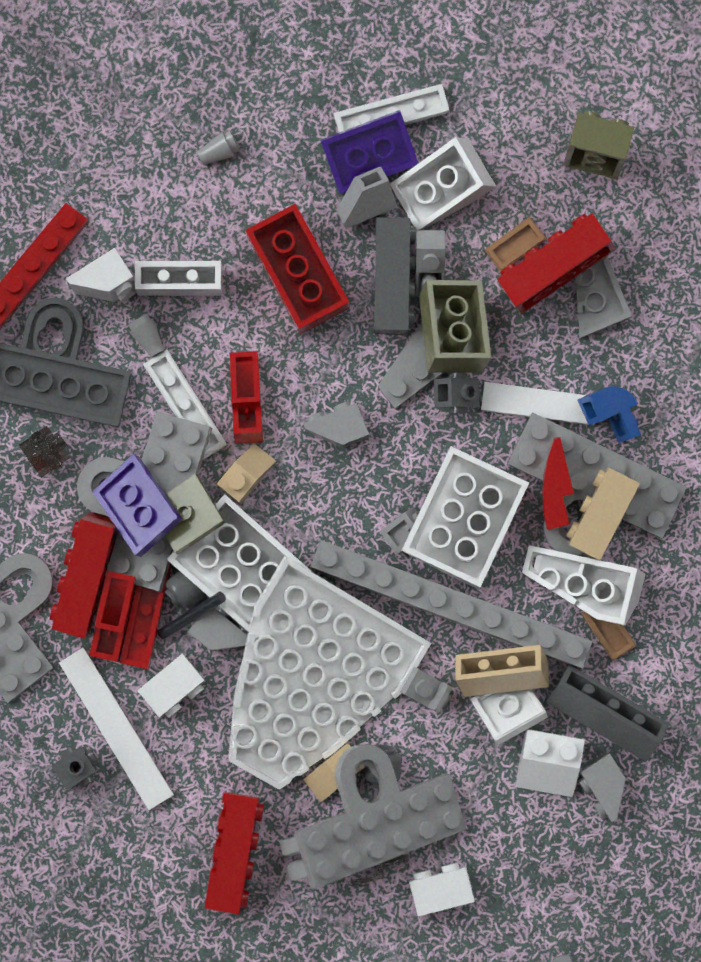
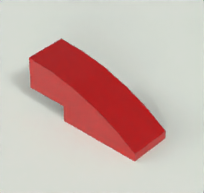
M258 351L230 353L231 401L235 444L263 442Z
M560 437L553 438L543 475L542 502L547 530L570 525L563 496L574 494Z
M107 571L94 625L95 632L89 656L115 662L120 661L136 577Z

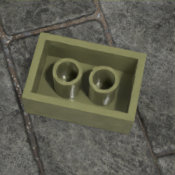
M578 112L563 166L617 180L626 161L635 127L629 126V123L622 119L614 118L612 121L603 119L596 112Z
M426 280L419 294L427 373H483L491 359L482 280Z

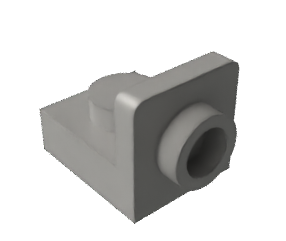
M414 507L404 512L380 531L396 554L402 552V548L420 512Z
M414 667L401 693L439 713L448 703L452 687Z

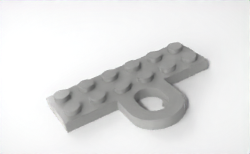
M157 412L142 461L166 494L194 474L198 476L213 428ZM102 457L89 462L83 468L78 477L77 492L85 507L97 514L109 517L92 491L125 461ZM119 532L107 571L136 577L135 585L162 592L170 566L167 558L174 550L164 536L142 557H139L133 553Z
M533 412L531 413L507 465L543 482L547 455L553 438L560 437L574 494L563 496L565 508L572 501H584L587 495L592 497L596 486L592 484L599 470L605 471L608 466L640 483L621 520L663 539L685 493L686 486ZM544 519V536L554 550L573 555L584 553L568 544L570 538L566 536L563 526L547 530Z
M27 553L13 555L0 564V585L4 580L12 577L17 578L22 574L31 576L33 580V585L27 591L26 598L20 603L8 605L0 598V694L7 703H10L54 668L19 623L45 603L53 587V577L48 565L39 557Z
M355 745L341 755L335 770L336 783L345 812L296 830L294 834L310 887L317 889L466 830V825L450 774L437 776L400 791L388 755L374 745ZM362 765L369 769L370 774L379 783V793L371 802H365L360 797L356 786V770Z

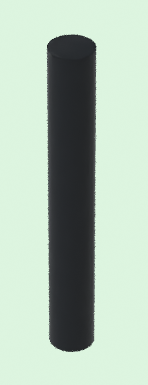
M219 591L158 629V636L161 639H166L224 603L226 596L223 592Z

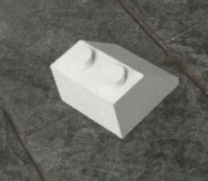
M115 248L66 278L74 293L112 302L120 299L123 302L135 294V279Z
M525 730L515 787L573 797L585 740Z

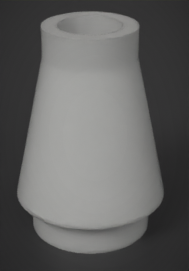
M230 130L226 133L222 131L203 148L198 150L197 154L202 164L206 166L213 162L235 157V153L241 151Z
M148 314L128 324L131 330L129 333L146 350L150 357L165 350L154 319H150Z

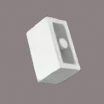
M181 654L137 691L159 718H162L164 715L170 718L182 708L179 703L187 696L192 700L204 690L202 684L206 681L186 656Z
M458 863L442 866L441 873L431 875L430 870L413 874L414 879L410 880L409 884L418 916L475 902L465 866L459 868Z

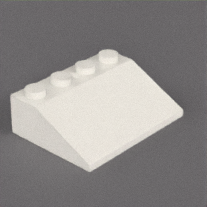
M450 447L402 551L479 590L529 482L454 447Z
M224 494L216 503V507L226 523L179 555L173 552L167 560L209 597L219 591L223 592L226 596V601L219 606L249 632L254 606L284 556L307 570H311Z

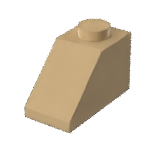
M254 443L232 464L219 480L217 486L241 505L275 464L276 460Z
M348 743L303 779L320 802L338 789L335 778L336 765L341 755L351 747ZM362 765L358 767V769L356 770V774L365 766Z

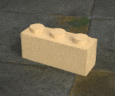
M608 466L605 471L599 470L592 484L596 486L592 497L588 495L585 497L579 511L583 512L579 522L573 521L566 534L570 538L568 541L570 546L598 560H601L640 485L639 482Z
M541 645L456 655L455 680L464 697L549 687V664Z

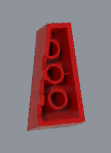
M89 512L80 519V522H75L71 538H75L73 549H68L64 560V565L68 566L65 577L61 576L57 586V593H61L58 604H53L49 617L50 620H53L52 630L83 639L89 635L100 600V595H97L98 590H102L107 571L105 563L110 562L115 546V541L112 540L113 533L118 530L110 517Z
M223 792L221 803H224L218 820L217 833L219 834L214 845L212 859L214 863L210 871L204 909L238 915L241 908L247 909L249 891H244L246 879L252 880L255 863L250 862L249 859L251 850L257 851L260 833H254L256 821L262 822L265 805L259 804L260 797Z

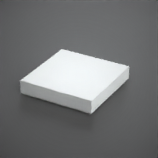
M532 689L477 695L470 699L497 745L548 718L545 709Z

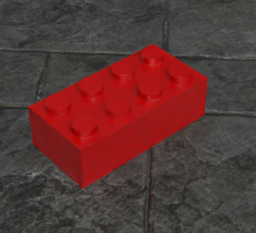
M296 204L245 230L250 245L300 335L350 309L348 298Z
M593 213L588 216L586 214L580 215L571 223L572 227L564 233L562 230L554 233L547 239L549 243L541 249L538 247L531 249L524 255L525 260L517 265L512 263L501 270L500 274L502 276L497 278V280L521 314L616 250L613 242Z

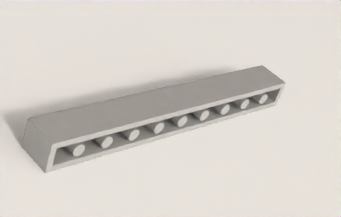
M320 540L311 564V570L515 646L541 645L547 658L566 665L570 664L577 669H583L593 642Z

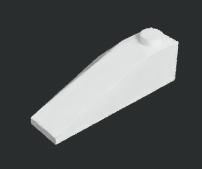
M531 545L528 546L522 570L523 574L594 618L624 626L639 602L645 579V573L638 568ZM536 556V560H535V564H534V568H533V566H532V560H533V558Z

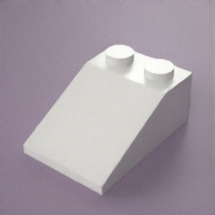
M455 137L390 183L416 230H423L475 202L496 187L470 140Z

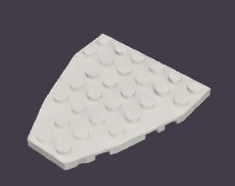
M284 556L254 606L234 693L229 761L280 790L289 784L295 776H301L310 770V766L322 758L326 759L334 754L361 730L360 727L372 716H377L384 705L392 698L396 699L401 694V690L414 667H418L432 643Z

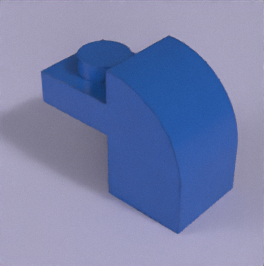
M610 386L577 399L588 425L608 419L618 443L641 434L638 428V421L630 411V408L637 405L638 402L626 389Z

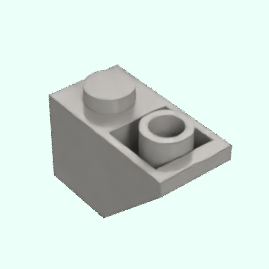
M381 166L354 177L336 209L345 229L359 225L365 220L386 214L388 211L397 208L390 182Z
M416 230L415 296H419L426 280H444L445 230Z
M349 401L335 406L334 412L324 415L323 412L315 413L307 417L308 422L303 423L307 433L341 448L369 438L368 430L357 403L350 405Z
M220 606L199 617L188 631L190 635L211 651L243 648L248 637V631L240 624L235 626L228 620L231 616Z
M606 754L579 771L582 778L577 781L586 795L592 793L599 801L593 806L602 820L607 818L609 822H613L618 817L626 778L611 754Z

